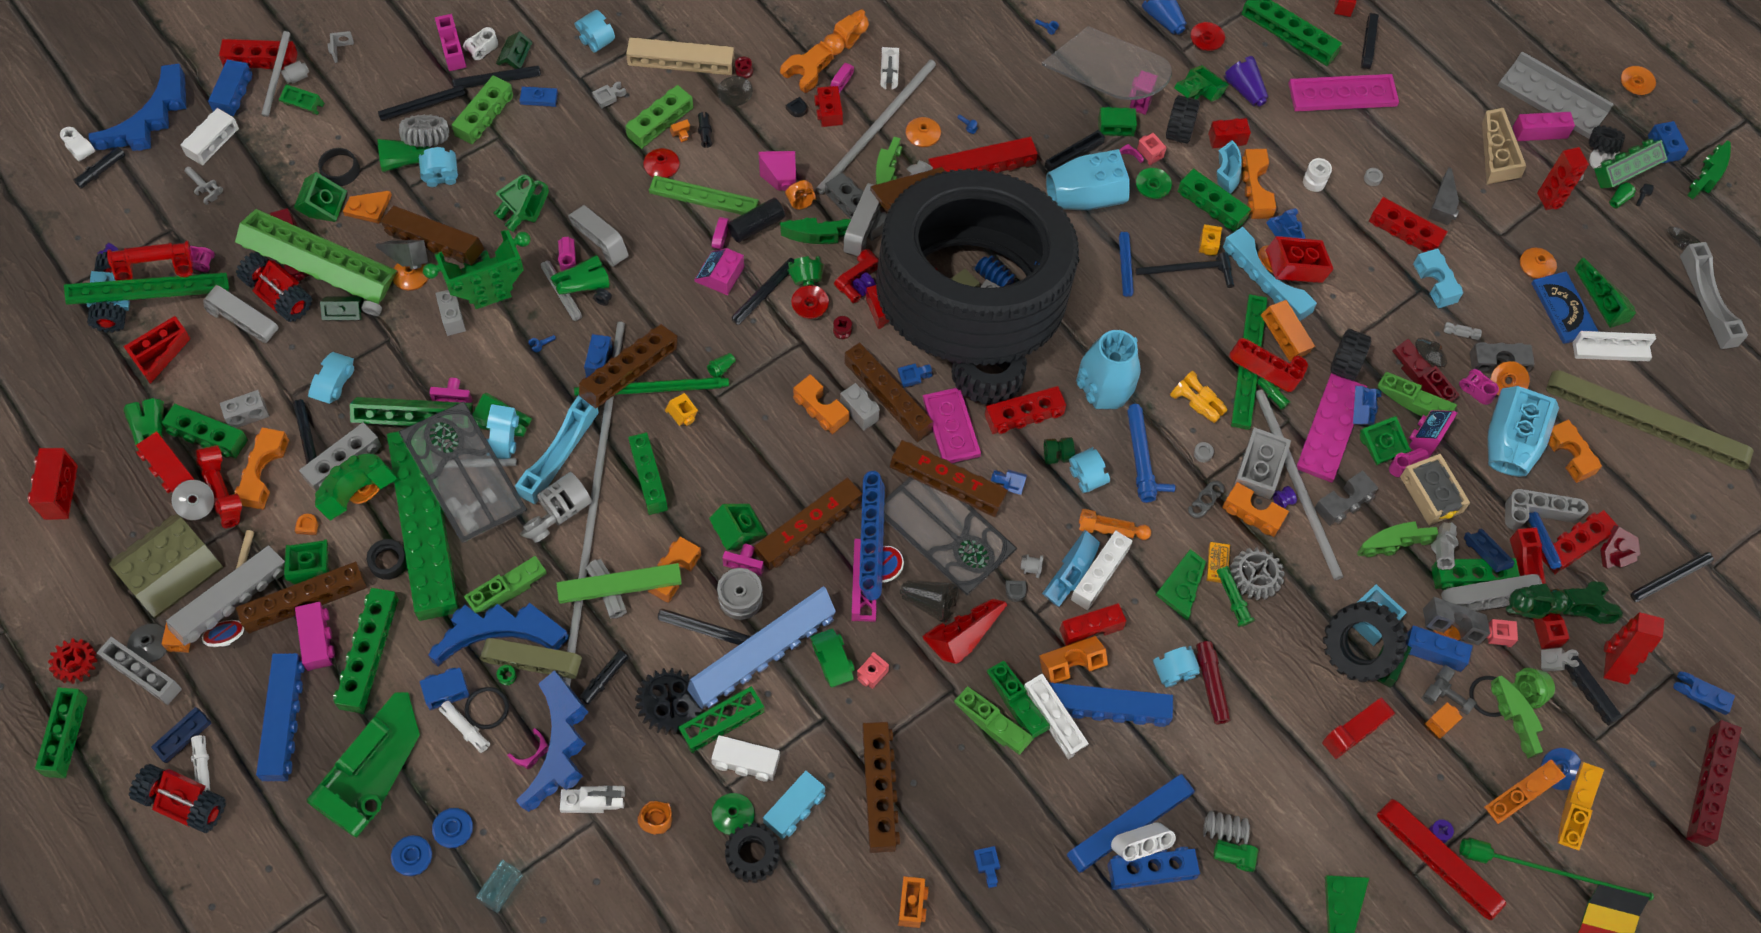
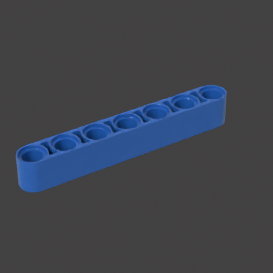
M876 471L867 472L863 478L859 586L868 600H876L882 593L885 485L880 474Z
M1183 774L1178 775L1073 848L1066 856L1079 873L1083 872L1113 851L1111 843L1117 835L1152 824L1189 798L1195 790Z

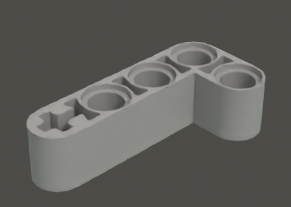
M870 183L865 187L844 237V252L854 256H859L865 250L867 236L881 206L870 191V186H873Z
M582 205L568 215L573 226L601 248L605 259L612 267L629 256L620 234L585 205Z
M215 285L203 300L204 309L216 318L222 315L263 343H267L279 329L272 320L218 285Z
M1517 489L1506 500L1505 524L1511 530L1520 529L1529 519V513L1537 512L1541 518L1576 523L1587 513L1588 504L1578 498Z

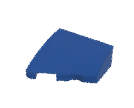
M1296 208L1287 210L1281 216L1270 218L1266 222L1275 236L1306 239L1302 231V224L1296 218L1298 214Z
M1355 386L1353 424L1361 426L1375 424L1378 411L1376 398L1381 397L1382 391L1368 389L1364 386Z

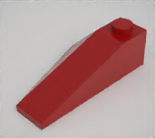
M991 599L972 608L971 613L968 615L954 617L955 621L946 626L944 623L937 625L922 636L923 640L943 661L953 664L960 663L964 657L972 652L1007 604L1005 601Z

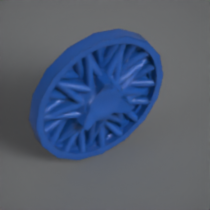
M449 808L442 811L432 824L434 839L446 848H457L465 844L473 832L471 817L459 808Z
M414 835L399 840L391 853L393 867L404 876L419 875L427 869L432 859V849L429 843L422 837Z

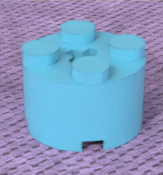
M598 10L590 12L574 23L581 34L579 36L581 42L584 45L588 44L594 53L615 39L610 23L607 25L604 22L606 18Z
M435 147L426 149L422 156L421 154L419 155L420 177L427 183V186L436 187L439 183H446L448 185L456 183L458 171L454 151L450 150V152H447L445 148Z
M1093 447L1069 459L1071 467H1069L1070 472L1074 478L1078 477L1080 481L1078 485L1082 493L1090 492L1110 482L1109 474H1104V468L1106 467L1098 451L1096 449L1093 450Z
M1191 646L1169 651L1164 654L1165 656L1162 660L1159 657L1153 660L1160 681L1165 685V688L1176 685L1181 679H1184V682L1196 678L1195 675L1200 673V667Z

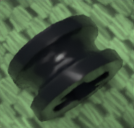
M598 288L596 290L597 294H594L593 299L598 304L607 306L612 295L609 291Z

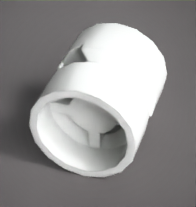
M1322 158L1313 159L1309 163L1303 178V184L1306 189L1313 192L1323 190L1332 172L1331 164Z

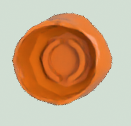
M807 180L796 182L785 191V195L794 209L800 210L809 207L813 200H816L812 184Z
M658 801L646 803L640 810L637 819L641 829L650 834L665 833L672 824L670 804Z

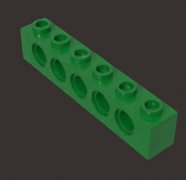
M1247 0L1244 4L1241 15L1323 65L1328 66L1338 55L1342 42L1272 0Z
M371 588L369 594L365 596V608L358 618L359 627L352 637V649L346 655L347 664L345 670H342L340 674L341 683L333 696V701L339 710L364 714L399 601L394 591ZM377 609H382L380 613L373 614ZM376 628L374 632L367 633L369 629ZM370 647L367 652L361 653L363 648ZM364 666L361 671L355 672L357 667ZM357 685L354 691L349 692L350 687Z

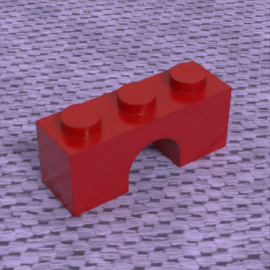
M1119 603L1064 620L1059 630L1065 645L1068 646L1085 640L1099 632H1103L1104 636L1121 631L1124 629L1126 619Z

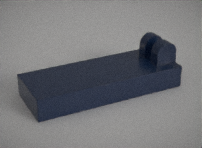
M1479 529L1474 534L1465 533L1464 540L1467 546L1472 547L1495 572L1513 568L1515 561L1483 529Z
M195 707L153 744L151 748L164 763H168L191 742L192 737L198 736L211 724V721L199 708Z

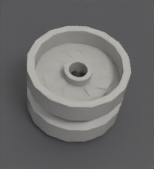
M744 568L731 569L723 574L717 587L721 610L732 619L744 620L754 616L761 608L763 601L762 585L759 577L754 572Z

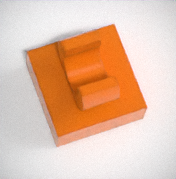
M688 119L671 125L670 133L672 137L678 135L681 142L688 140L687 132L690 129Z

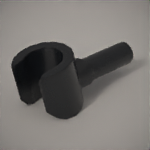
M1643 185L1640 189L1641 194L1636 206L1641 205L1645 195L1652 194L1653 185Z

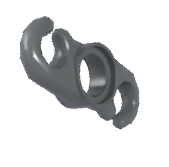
M1219 481L1210 482L1199 493L1196 501L1192 503L1193 507L1197 506L1200 508V513L1193 512L1192 506H1189V514L1194 518L1203 517L1213 507L1221 493L1225 492L1224 485ZM1213 486H1218L1220 488V492H1214L1212 489ZM1207 495L1211 498L1212 502L1204 503L1201 497Z

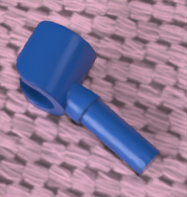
M1038 19L1035 20V23L1046 28L1050 35L1054 34L1059 27L1056 21H1051L1048 24Z
M958 115L957 118L967 125V132L974 134L978 129L977 121H969L963 116Z
M554 335L540 341L532 338L528 344L534 346L532 347L534 352H540L543 345L556 338Z

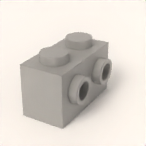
M855 383L840 393V403L850 412V416L863 431L879 421L880 408L875 401H871L868 398L864 388H860Z

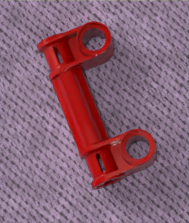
M189 241L179 244L168 243L124 248V250L119 251L107 250L108 262L116 281L132 280L133 264L169 259L172 260L175 273L178 276L188 277L193 273V259Z
M216 445L197 449L196 462L202 469L201 475L205 484L211 488L214 494V507L216 513L221 517V525L226 529L232 528L240 522L242 504L237 493L229 495L221 476L222 454L220 448Z

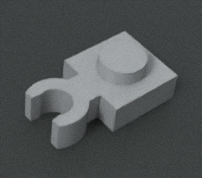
M616 82L611 88L606 85L593 91L592 95L602 109L616 102L617 96H624L626 89L618 90L622 86L621 82Z
M1562 648L1541 650V669L1545 672L1565 670V664L1577 667L1579 662L1571 660V658L1579 656V653L1574 649L1568 650L1565 653Z

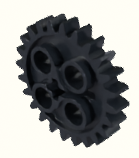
M663 668L661 674L655 670L653 677L648 674L646 677L647 681L642 680L641 687L637 689V693L640 695L635 697V701L639 702L636 704L635 709H641L638 717L645 716L642 723L650 722L649 729H652L654 726L657 727L656 733L664 729L665 735L668 734L669 730H672V733L676 735L679 726L697 717L696 715H700L702 712L699 709V705L687 691L690 682L688 681L689 674L684 677L681 676L682 670H679L677 674H674L673 668H671L669 673ZM665 684L668 685V693L664 686ZM673 688H680L682 693H676ZM658 690L662 695L656 696L652 691ZM676 707H683L686 712L681 713ZM670 709L674 718L670 717ZM656 710H663L666 715L660 716Z

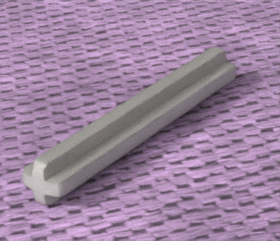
M548 260L542 262V270L572 320L577 321L581 319V312L571 295H559L556 286L553 285L550 278L557 272L551 262Z

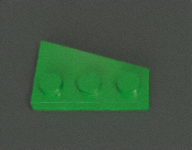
M1191 549L1185 554L1155 594L1186 620L1190 617L1197 587L1206 561Z
M1329 875L1325 877L1328 933H1355L1369 878Z

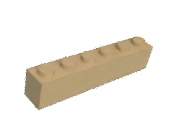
M629 38L626 53L629 66L732 75L735 59L734 47L642 38Z

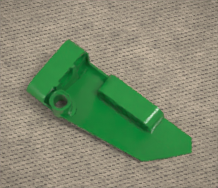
M395 692L334 764L335 766L306 799V802L355 838L361 834L380 811L382 803L420 736L409 692ZM367 800H373L376 803L374 812H368L365 809Z

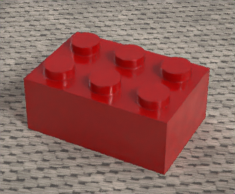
M1276 236L1265 250L1275 279L1323 283L1334 270L1323 240Z
M39 448L38 456L35 457V472L31 476L32 488L31 492L28 493V502L44 520L69 519L78 465L64 448Z

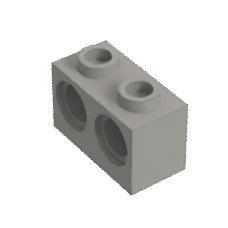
M449 290L435 293L447 336L465 332L466 329L458 298L451 296Z
M258 390L220 403L225 421L234 428L269 417L265 401Z

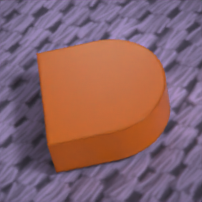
M303 514L297 519L295 526L296 534H317L318 521L314 515Z

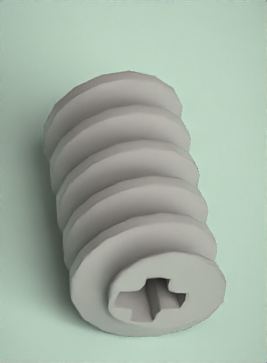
M1209 811L1204 822L1203 837L1208 831L1211 839L1217 833L1219 840H1222L1223 836L1226 835L1227 842H1230L1232 837H1235L1236 844L1239 843L1240 839H1243L1244 844L1247 845L1250 825L1247 818H1243L1240 823L1239 816H1235L1232 820L1231 815L1227 814L1223 819L1222 813L1219 812L1215 817L1214 811Z

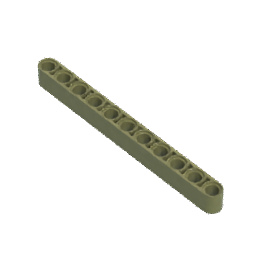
M1555 370L1551 373L1546 390L1554 396L1735 469L1747 470L1750 466L1754 450L1748 445L1566 372Z

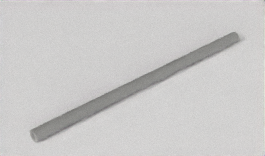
M929 60L818 185L816 188L818 193L823 194L825 192V183L845 170L934 69L936 63L933 60Z
M1258 390L1255 392V395L1271 433L1284 438L1264 390ZM1288 449L1284 462L1332 577L1334 580H1339L1343 578V574L1291 452Z

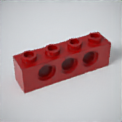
M222 39L219 58L223 67L228 59L248 63L249 68L273 69L281 41ZM288 41L282 70H284V67L296 62L298 52L293 41Z
M1580 147L1562 151L1538 190L1537 194L1546 210L1559 209L1564 205L1589 164Z
M1385 197L1381 199L1368 221L1374 226L1387 231L1392 236H1396L1407 244L1420 249L1422 252L1439 248L1448 231Z
M1055 386L988 405L985 410V418L992 435L996 433L1003 434L1010 429H1021L1031 423L1038 424L1045 419L1059 418L1065 412L1066 403L1059 387Z
M1604 510L1598 514L1594 512L1586 518L1584 524L1582 522L1577 523L1571 528L1572 532L1569 534L1567 531L1562 533L1557 538L1558 541L1553 543L1561 560L1562 566L1560 568L1552 569L1544 552L1542 553V561L1556 575L1609 539L1612 534V528L1614 525H1618Z

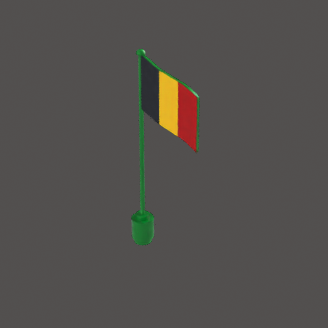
M1463 838L1460 843L1459 854L1464 856L1465 859L1486 864L1495 857L1597 884L1598 886L1587 903L1577 933H1635L1639 917L1648 900L1654 899L1652 892L1648 894L1494 853V849L1491 848V843L1473 838Z

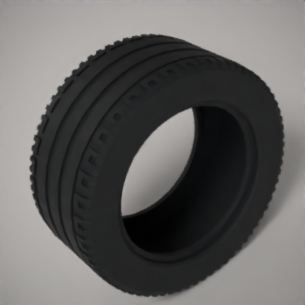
M958 169V171H943L941 174L935 173L934 176L930 175L928 178H922L921 181H916L914 185H910L908 189L899 194L898 198L894 200V203L889 208L884 221L876 275V289L882 312L885 314L886 319L889 320L890 325L894 326L895 331H899V335L904 336L906 341H910L913 346H918V349H923L926 353H931L935 357L939 356L943 360L957 361L960 364L962 362L966 363V365H970V363L974 365H995V363L1002 364L1005 361L1011 362V360H1018L1019 357L1023 358L1026 354H1031L1033 351L1038 350L1039 347H1042L1044 343H1047L1057 331L1064 317L1079 255L1078 237L1075 229H1073V223H1070L1071 220L1067 217V213L1062 211L1063 208L1058 206V203L1053 201L1051 196H1047L1044 191H1040V188L1034 187L1033 184H1028L1025 180H1019L1017 177H1011L1009 174L1004 175L1001 172L995 173V171L990 172L984 169L982 171L978 169ZM950 246H980L994 250L1011 259L1025 273L1026 278L1002 287H973L944 276L925 257L937 250Z

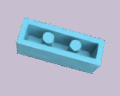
M805 771L763 817V823L782 840L786 835L790 837L797 828L795 825L800 820L804 821L810 815L812 806L822 802L825 797V786Z

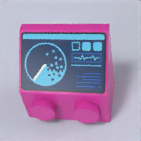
M728 248L711 251L694 281L728 295L744 269V255Z
M1431 410L1427 416L1423 415L1417 424L1421 427L1419 430L1414 429L1409 437L1412 440L1409 447L1413 450L1419 448L1426 449L1430 457L1451 425L1457 412Z

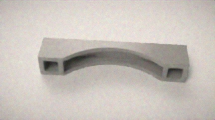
M1706 242L1689 244L1680 255V258L1720 349L1738 347L1748 334L1742 320L1730 312L1720 296L1714 277L1713 256Z

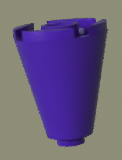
M1253 56L1245 58L1246 62L1241 63L1239 61L1230 67L1223 77L1249 103L1260 107L1267 102L1268 94L1256 60Z

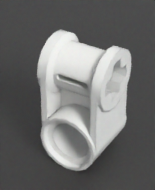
M486 27L464 42L463 48L472 54L474 60H481L485 55L498 47V40L495 31L492 28Z
M65 127L61 130L60 137L65 142L66 148L79 162L95 152L90 142L75 128Z

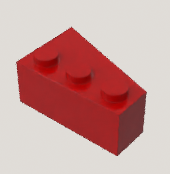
M173 316L123 347L151 384L191 338L177 317Z

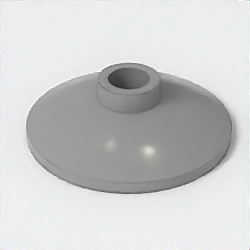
M188 480L175 488L172 494V506L175 512L182 518L198 520L207 516L212 510L214 494L211 488L204 482ZM195 496L197 498V501L195 503H190L189 497Z

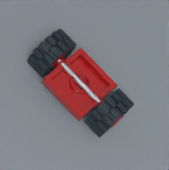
M259 252L249 253V257L246 255L244 257L245 260L240 261L241 265L237 266V277L248 287L253 288L254 286L253 292L286 321L294 322L296 318L301 319V315H305L306 310L309 311L310 308L308 306L312 305V298L305 290L297 286L299 282L274 260H269L266 256H262Z
M146 764L144 768H141L140 773L135 775L136 779L132 780L131 784L133 786L129 788L131 800L144 806H151L153 804L152 810L203 833H208L209 830L213 829V826L218 824L217 820L221 819L222 816L220 815L224 813L225 809L223 808L226 806V803H224L226 799L209 790L204 791L205 785L173 770H163L153 764Z

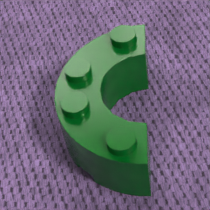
M352 455L339 466H334L330 470V474L315 493V507L331 521L347 511V504L350 498L360 488L375 484L382 489L395 481L397 476L377 455Z

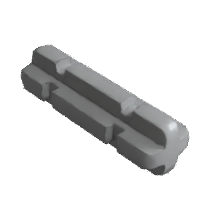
M1446 322L1444 325V332L1448 334L1454 333V335L1467 338L1471 336V339L1479 340L1482 334V330L1477 328L1473 330L1472 327L1459 324L1455 326L1454 323Z

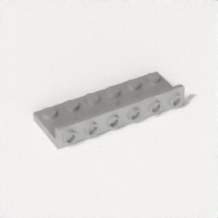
M1524 52L1519 54L1515 63L1498 84L1500 88L1543 113L1571 112L1575 124L1573 130L1588 139L1594 127L1601 124L1613 106V103Z

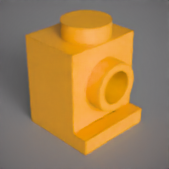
M1204 224L1200 236L1199 253L1217 255L1222 227Z
M683 393L669 401L665 412H669L679 426L682 424L688 426L695 421L694 417L698 409L687 395Z

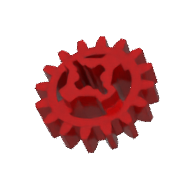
M74 638L71 639L70 643L64 640L62 647L56 645L57 652H51L50 655L53 659L48 660V663L51 665L49 671L53 673V676L57 680L60 679L63 683L69 681L71 684L75 683V679L82 682V676L84 675L90 677L91 675L88 671L96 669L92 663L98 662V659L95 657L97 652L83 639L77 642Z

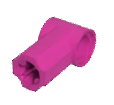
M562 237V239L558 240V261L561 271L576 266L575 241L569 237Z
M1422 448L1408 453H1399L1390 464L1389 471L1393 476L1400 477L1407 466L1428 459L1429 454L1426 449Z

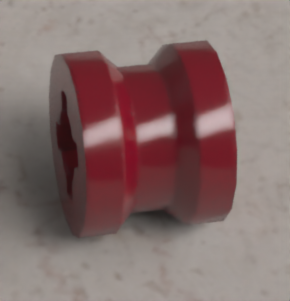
M745 56L736 59V76L740 79L750 78L753 74L751 59Z
M839 316L834 320L833 334L836 338L844 340L852 334V322L848 317Z

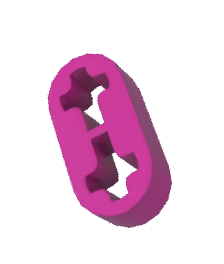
M844 63L834 76L830 86H838L839 92H841L851 78L854 66Z
M719 217L712 239V248L720 250L723 248L728 232L727 223L730 221L729 218Z

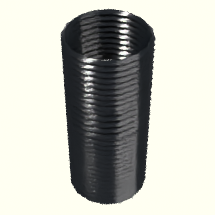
M773 197L767 202L729 221L727 226L733 239L740 243L784 219L786 215L782 204L777 198Z

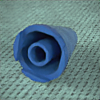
M1149 0L1148 2H1143L1142 8L1170 33L1179 35L1186 29L1187 23L1177 0Z

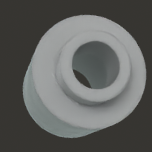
M300 61L284 67V70H281V74L287 84H293L308 77L307 73H309L305 62L301 64Z

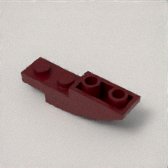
M1409 339L1392 350L1404 365L1401 369L1414 383L1422 386L1421 390L1450 402L1460 395L1435 365L1432 368Z

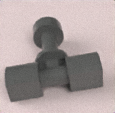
M1444 665L1435 677L1436 682L1428 687L1421 699L1427 704L1432 705L1439 696L1443 698L1446 695L1462 706L1460 711L1468 715L1477 702L1470 697L1466 700L1450 689L1452 684L1449 681L1455 671L1449 666Z

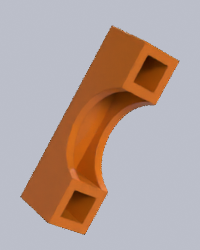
M1245 149L1244 155L1241 156L1244 170L1242 180L1246 183L1245 197H1248L1247 206L1251 208V219L1273 218L1276 211L1274 193L1262 188L1257 179L1267 171L1269 165L1267 149Z
M262 427L260 433L256 435L254 449L249 453L247 467L242 471V480L235 489V494L239 495L242 506L264 510L270 491L260 480L261 472L270 461L283 458L290 441L284 431Z

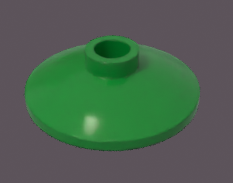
M1147 168L1138 174L1136 187L1145 197L1159 199L1170 192L1172 181L1165 171L1158 168Z
M738 793L723 795L713 806V823L720 832L726 835L734 834L737 827L742 829L743 824L748 823V826L752 825L754 807L751 801L744 795ZM735 809L737 813L730 815L729 810Z

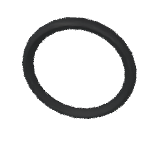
M1486 675L1477 678L1470 686L1469 697L1475 700L1473 692L1479 682L1494 680L1497 677ZM1477 703L1474 706L1478 712L1485 716H1502L1500 712L1490 713L1484 711Z
M480 688L468 697L464 709L465 716L471 725L479 729L494 728L507 717L509 711L508 699L497 688ZM485 691L499 694L505 705L501 718L489 725L476 723L469 714V705L472 699L477 694Z

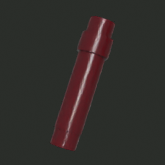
M1211 641L1200 642L1196 644L1198 652L1196 657L1201 668L1213 721L1216 725L1225 724L1231 720L1218 667L1217 652L1214 650Z

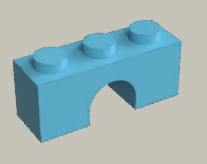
M1439 249L1418 254L1413 265L1421 279L1432 277L1439 282L1434 285L1430 292L1437 308L1458 303L1463 294L1462 287L1457 283L1453 271L1449 269L1445 257L1440 253Z

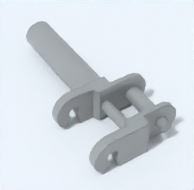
M191 167L185 168V172L198 185L194 193L196 195H199L198 191L201 193L208 191L210 193L203 200L206 205L209 203L208 200L212 203L223 192V188L218 187L215 180L206 183Z

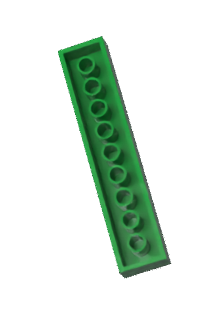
M426 426L420 427L411 439V445L420 456H423L426 452V441L424 438ZM399 431L388 433L387 439L392 471L397 476L394 484L414 613L419 621L454 614L459 609L443 508ZM430 450L427 458L420 459L429 475L436 471L434 453ZM437 477V478L433 479L432 481H433L434 485L436 486L438 492L440 493L439 483H438V477Z

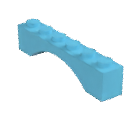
M1244 227L1226 237L1223 245L1225 252L1232 256L1238 266L1249 274V277L1261 287L1264 293H1267L1273 299L1275 304L1287 300L1299 321L1313 313L1317 303L1305 290L1291 287L1275 279L1263 266L1256 251L1255 239Z
M578 395L569 408L566 418L550 447L533 466L524 472L515 485L517 493L521 498L533 504L537 503L538 493L549 486L598 415V408L595 409Z

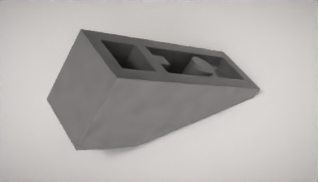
M1449 167L1442 179L1428 216L1429 219L1445 225H1449L1452 219L1455 220L1459 213L1457 209L1459 200L1453 171Z
M390 240L376 244V248L401 266H410V269H417L422 267L421 264L428 263L424 240Z

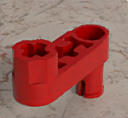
M870 249L863 250L857 257L859 263L844 272L834 282L835 287L841 293H844L853 304L861 298V294L853 287V281L856 278L860 279L861 275L865 272L870 275L878 269L879 259Z

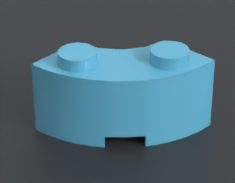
M1233 140L1218 150L1221 167L1217 170V183L1230 194L1236 189L1242 176L1241 153Z
M335 352L330 353L322 361L321 365H323V368L319 375H314L308 397L329 404L339 399L344 383L354 372V358Z
M491 404L487 421V428H490V437L486 440L497 458H511V454H514L516 451L514 431L518 426L519 416L516 415L515 408Z

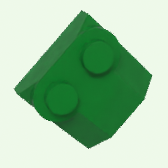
M1397 416L1360 430V441L1367 446L1376 465L1395 458L1399 453L1411 452Z
M327 539L286 545L284 569L286 581L298 584L330 571L328 567Z

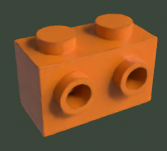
M903 876L898 926L920 928L921 922H925L926 909L923 908V900L928 898L929 887H925L924 878Z

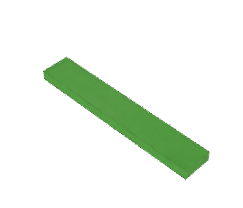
M655 175L649 188L650 194L740 215L756 208L759 204V199Z
M679 563L556 582L559 604L682 584Z

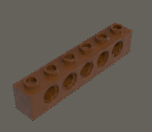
M662 324L652 328L648 334L637 339L634 344L625 348L615 358H611L604 366L597 368L593 374L583 378L579 383V396L595 409L676 350L678 336Z
M860 342L845 352L844 364L917 443L932 432L933 421Z
M355 561L238 606L236 609L241 625L250 634L296 616L295 607L316 602L325 605L368 587L362 571Z
M888 722L863 723L870 853L895 852L896 845H900L899 832H895V824H898V811H894L893 803H897V791L892 790V782H896L895 769H891V762H894V749H890L889 741H893V731L888 729ZM880 742L884 747L876 749L873 747V744ZM880 762L885 765V768L878 770L874 765ZM878 783H884L887 788L885 790H878L875 786ZM883 803L887 805L888 809L886 811H879L877 805ZM885 824L889 827V831L881 832L878 830V826Z

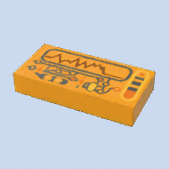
M1210 542L1206 581L1222 583L1216 571L1222 567L1229 566L1230 545Z

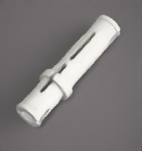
M450 701L444 702L439 711L463 734V738L466 741H470L480 753L487 750L490 742L479 733V729L476 726H472Z
M202 735L194 736L191 738L193 750L191 762L194 763L195 781L206 786L204 791H210L209 754L206 751V738Z

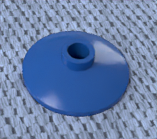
M1555 748L1544 756L1541 766L1551 759L1556 765L1560 764L1561 771L1566 777L1553 785L1552 788L1568 790L1572 780L1575 781L1581 760L1570 749Z

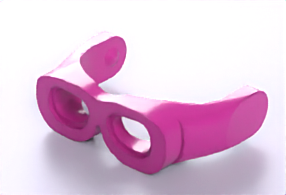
M1130 144L1125 145L1119 150L1121 154L1135 156L1140 163L1144 161L1140 152L1131 147Z
M535 728L532 731L540 738V746L535 755L522 760L516 759L510 753L507 755L516 765L526 769L532 768L538 758L544 756L549 749L545 738Z

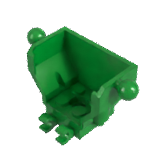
M508 229L502 230L503 242L495 251L496 257L490 258L487 250L483 251L480 254L482 262L473 265L464 263V268L462 269L457 264L446 262L442 251L435 253L438 265L426 264L423 268V274L426 278L433 279L441 272L450 295L468 300L470 304H474L475 309L512 297L510 293L513 289L512 284L524 270L516 246H528L531 241L530 235L526 232H519L512 239Z

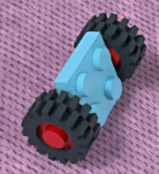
M107 252L99 253L96 256L94 271H91L90 283L116 281L108 262ZM130 300L87 303L89 308L88 325L93 329L97 328V331L104 330V332L110 331L111 333L124 329L126 311H129Z

